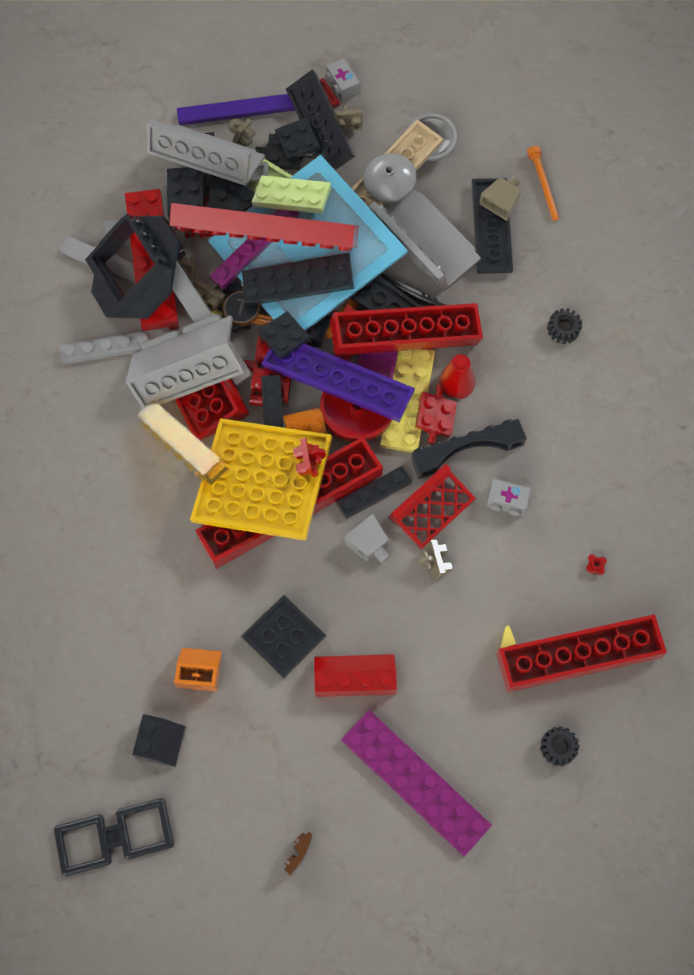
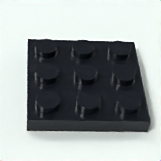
M283 595L241 637L285 679L326 638V634Z

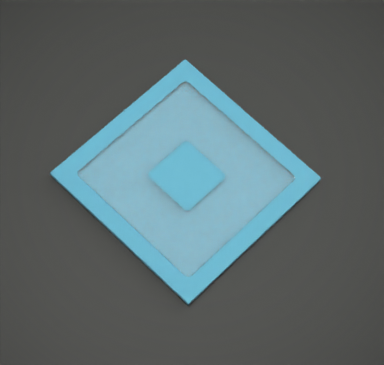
M321 155L298 171L291 179L331 183V190L323 214L298 211L299 215L296 218L358 225L357 248H352V251L338 250L339 246H334V249L320 248V244H316V247L301 246L302 242H298L297 245L284 244L283 240L280 239V242H271L244 269L249 270L350 253L354 289L261 304L273 320L288 311L305 331L408 253V250ZM252 206L246 212L272 215L277 209ZM226 233V236L214 235L208 242L225 261L247 240V235H244V238L229 237V233ZM241 272L237 277H238V278L241 280V282L243 283L242 272Z

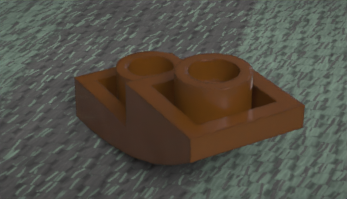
M310 832L306 835L304 833L300 834L294 841L296 843L294 849L299 854L297 856L293 854L285 862L286 867L284 868L290 877L301 865L309 850L312 840Z

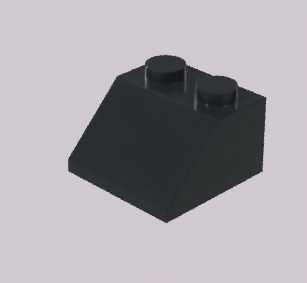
M143 714L132 755L139 760L176 767L186 726L164 718Z

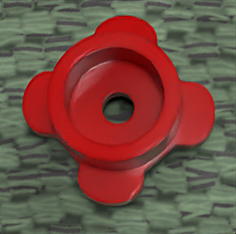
M594 554L589 555L586 571L592 574L603 575L607 559L605 557H596Z

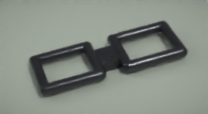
M158 798L118 809L116 811L118 824L105 827L104 817L101 814L55 826L54 835L62 876L67 877L110 865L112 863L110 849L120 846L123 847L124 857L127 860L172 848L174 846V839L165 799ZM158 808L165 841L132 850L125 816ZM96 824L103 858L69 867L63 833Z

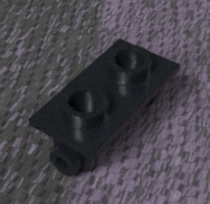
M332 316L323 317L314 324V327L312 326L308 329L307 334L310 336V341L307 342V345L321 347Z

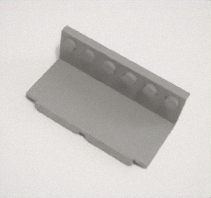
M151 119L147 122L148 154L245 186L265 158L264 154L258 153L254 149L180 125L175 126L169 123L166 125Z
M415 189L407 197L393 202L386 209L382 205L378 206L375 201L369 205L371 211L408 250L407 255L442 292L481 260V257L476 253V248L421 192L418 193Z
M214 314L184 326L182 334H179L177 331H171L141 344L142 351L132 355L125 382L143 411L244 373L245 368L229 342L233 321L232 316L222 319L220 315Z

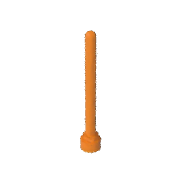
M532 146L527 150L529 159L534 162L552 220L557 221L559 216L540 160L542 152L539 146Z

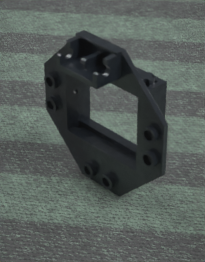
M127 213L112 227L99 242L98 246L85 259L94 274L91 292L107 318L148 319L172 294L177 259L181 261L186 255L185 251H179L186 246L180 241L173 228L169 226L170 222L165 217H134ZM135 232L154 265L125 295L106 262Z

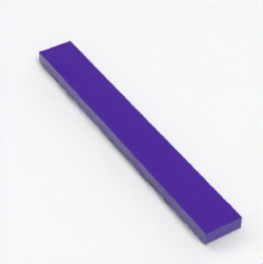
M288 94L180 107L177 108L179 125L289 112L295 111Z

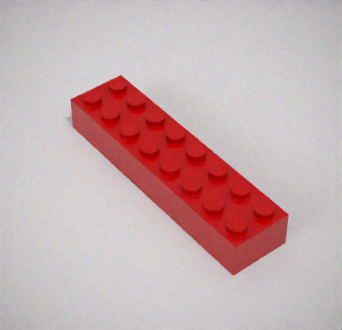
M160 189L124 193L128 214L134 217H165ZM134 232L130 236L135 283L137 284L151 269L154 262ZM173 289L172 294L148 319H140L142 331L168 327L169 330L180 329L176 297Z
M477 303L334 312L330 319L335 356L476 346L483 339Z
M653 614L499 648L496 655L508 693L660 659L667 651L656 616Z

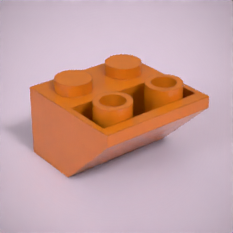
M319 407L283 416L285 428L327 434L323 414Z
M182 648L176 666L175 686L182 689L217 692L222 651Z

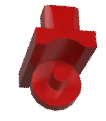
M306 438L300 439L301 445L293 448V453L297 460L303 459L304 461L296 464V471L301 476L310 474L313 478L319 476L317 464L322 463L321 460L326 457V452L324 449H320L319 445L307 443Z

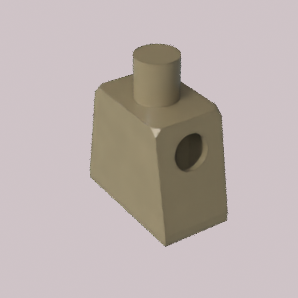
M511 177L509 181L503 178L497 179L482 192L479 204L507 221L519 200L521 190L518 186L520 181L516 177Z

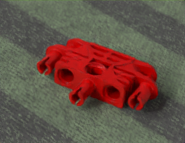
M260 336L257 339L255 361L243 360L249 370L253 372L251 382L252 394H250L249 405L262 406L261 376L280 375L281 394H284V396H281L282 402L285 401L286 405L289 400L291 378L267 368H259L262 366V362L270 349L265 342H261Z

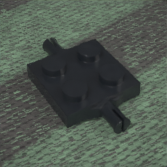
M269 133L266 147H255L256 152L265 154L266 160L280 169L300 170L303 158H314V152L287 161L276 134Z

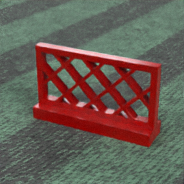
M447 464L441 467L388 517L420 549L425 547L476 499L450 471L451 468ZM448 477L454 482V489H444V481ZM441 492V502L431 501V493ZM444 492L454 493V503L444 502ZM457 493H464L469 500L466 503H457ZM419 504H427V514H417V506ZM430 505H441V515H430ZM444 505L454 506V514L452 516L444 515ZM405 517H414V527H406L401 520ZM417 517L427 518V528L417 527ZM430 518H441L440 527L430 528ZM417 530L427 531V539L423 543L417 538Z

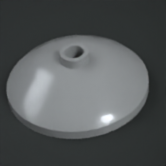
M429 113L415 118L409 124L408 128L416 120H419L443 138V143L426 161L440 160L449 155L454 149L457 142V131L452 121L447 117Z
M388 153L374 158L364 172V185L367 192L373 198L382 202H396L404 199L412 192L416 184L414 165L409 159L399 154Z

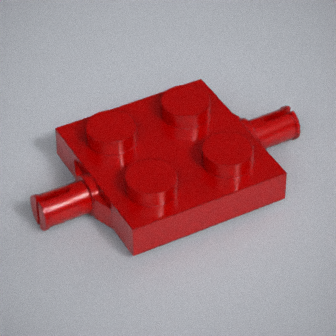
M436 385L435 394L423 391L419 398L415 428L424 430L429 434L427 444L430 446L435 443L436 436L450 438L453 432L457 402L442 396L443 385Z

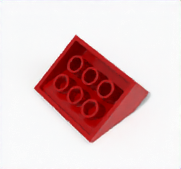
M232 378L175 399L196 442L216 434L220 418L241 421L250 414Z

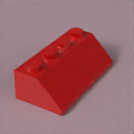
M394 654L314 657L315 697L396 695L397 680Z

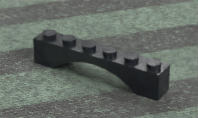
M508 419L496 426L489 425L481 431L473 430L462 437L454 436L449 441L443 443L439 441L427 448H417L412 452L411 461L418 479L434 475L449 458L463 450L474 447H493L509 451L524 446L527 438L519 419Z

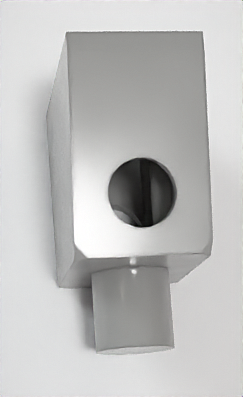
M373 514L344 536L345 545L367 562L376 557L381 563H384L390 558V555L385 550L389 544V539Z

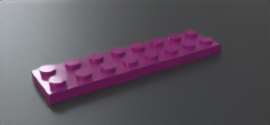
M370 710L341 739L353 753L463 857L467 855L492 826L488 820Z

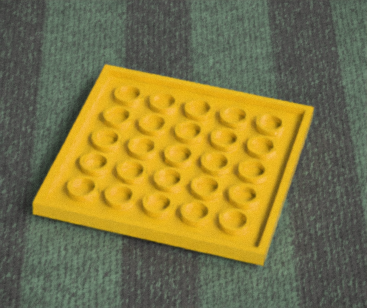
M220 418L190 517L191 522L306 541L332 436L323 433ZM306 438L309 444L319 445V448L324 449L326 452V457L321 460L322 463L317 464L319 476L314 478L310 474L301 476L296 471V464L304 460H297L295 458L293 448L301 445L300 439Z

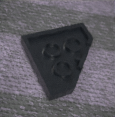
M211 174L208 207L246 212L253 206L252 200L255 193L247 185L245 186Z

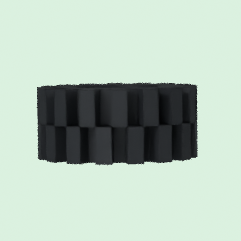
M561 308L560 312L556 310L555 313H552L547 327L549 336L552 335V340L556 338L557 343L561 340L563 341L562 344H566V341L572 343V340L575 341L582 328V319H579V314L575 316L576 311L573 310L571 313L569 312L570 309L567 308L564 311V308ZM562 321L567 322L571 325V329L564 331L558 327V323Z
M562 726L559 728L553 727L551 730H548L540 742V751L543 752V758L545 757L546 761L553 763L552 765L554 766L569 764L578 755L580 747L578 745V738H575L576 734L574 732L571 733L569 728L564 729ZM553 740H564L567 744V751L564 754L554 752L552 749Z

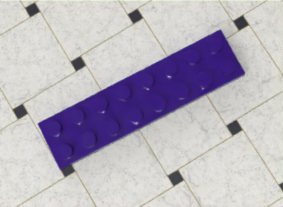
M307 344L302 345L282 360L269 349L262 362V367L399 423L415 392V388Z

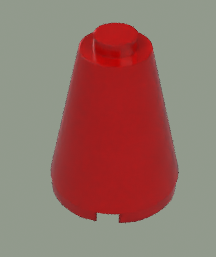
M463 354L454 356L439 376V385L444 386L443 394L450 398H466L473 392L476 384L470 359Z

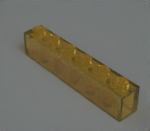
M153 400L137 415L142 421L139 424L147 432L151 430L150 434L157 441L162 440L161 444L168 451L172 449L174 451L172 454L179 461L183 459L185 461L183 464L190 471L195 470V475L202 482L206 480L212 485L228 470L215 453L156 401Z

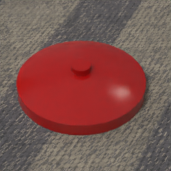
M326 392L322 393L320 411L323 414L324 423L334 435L341 439L352 442L361 437H364L366 441L375 439L383 434L393 421Z

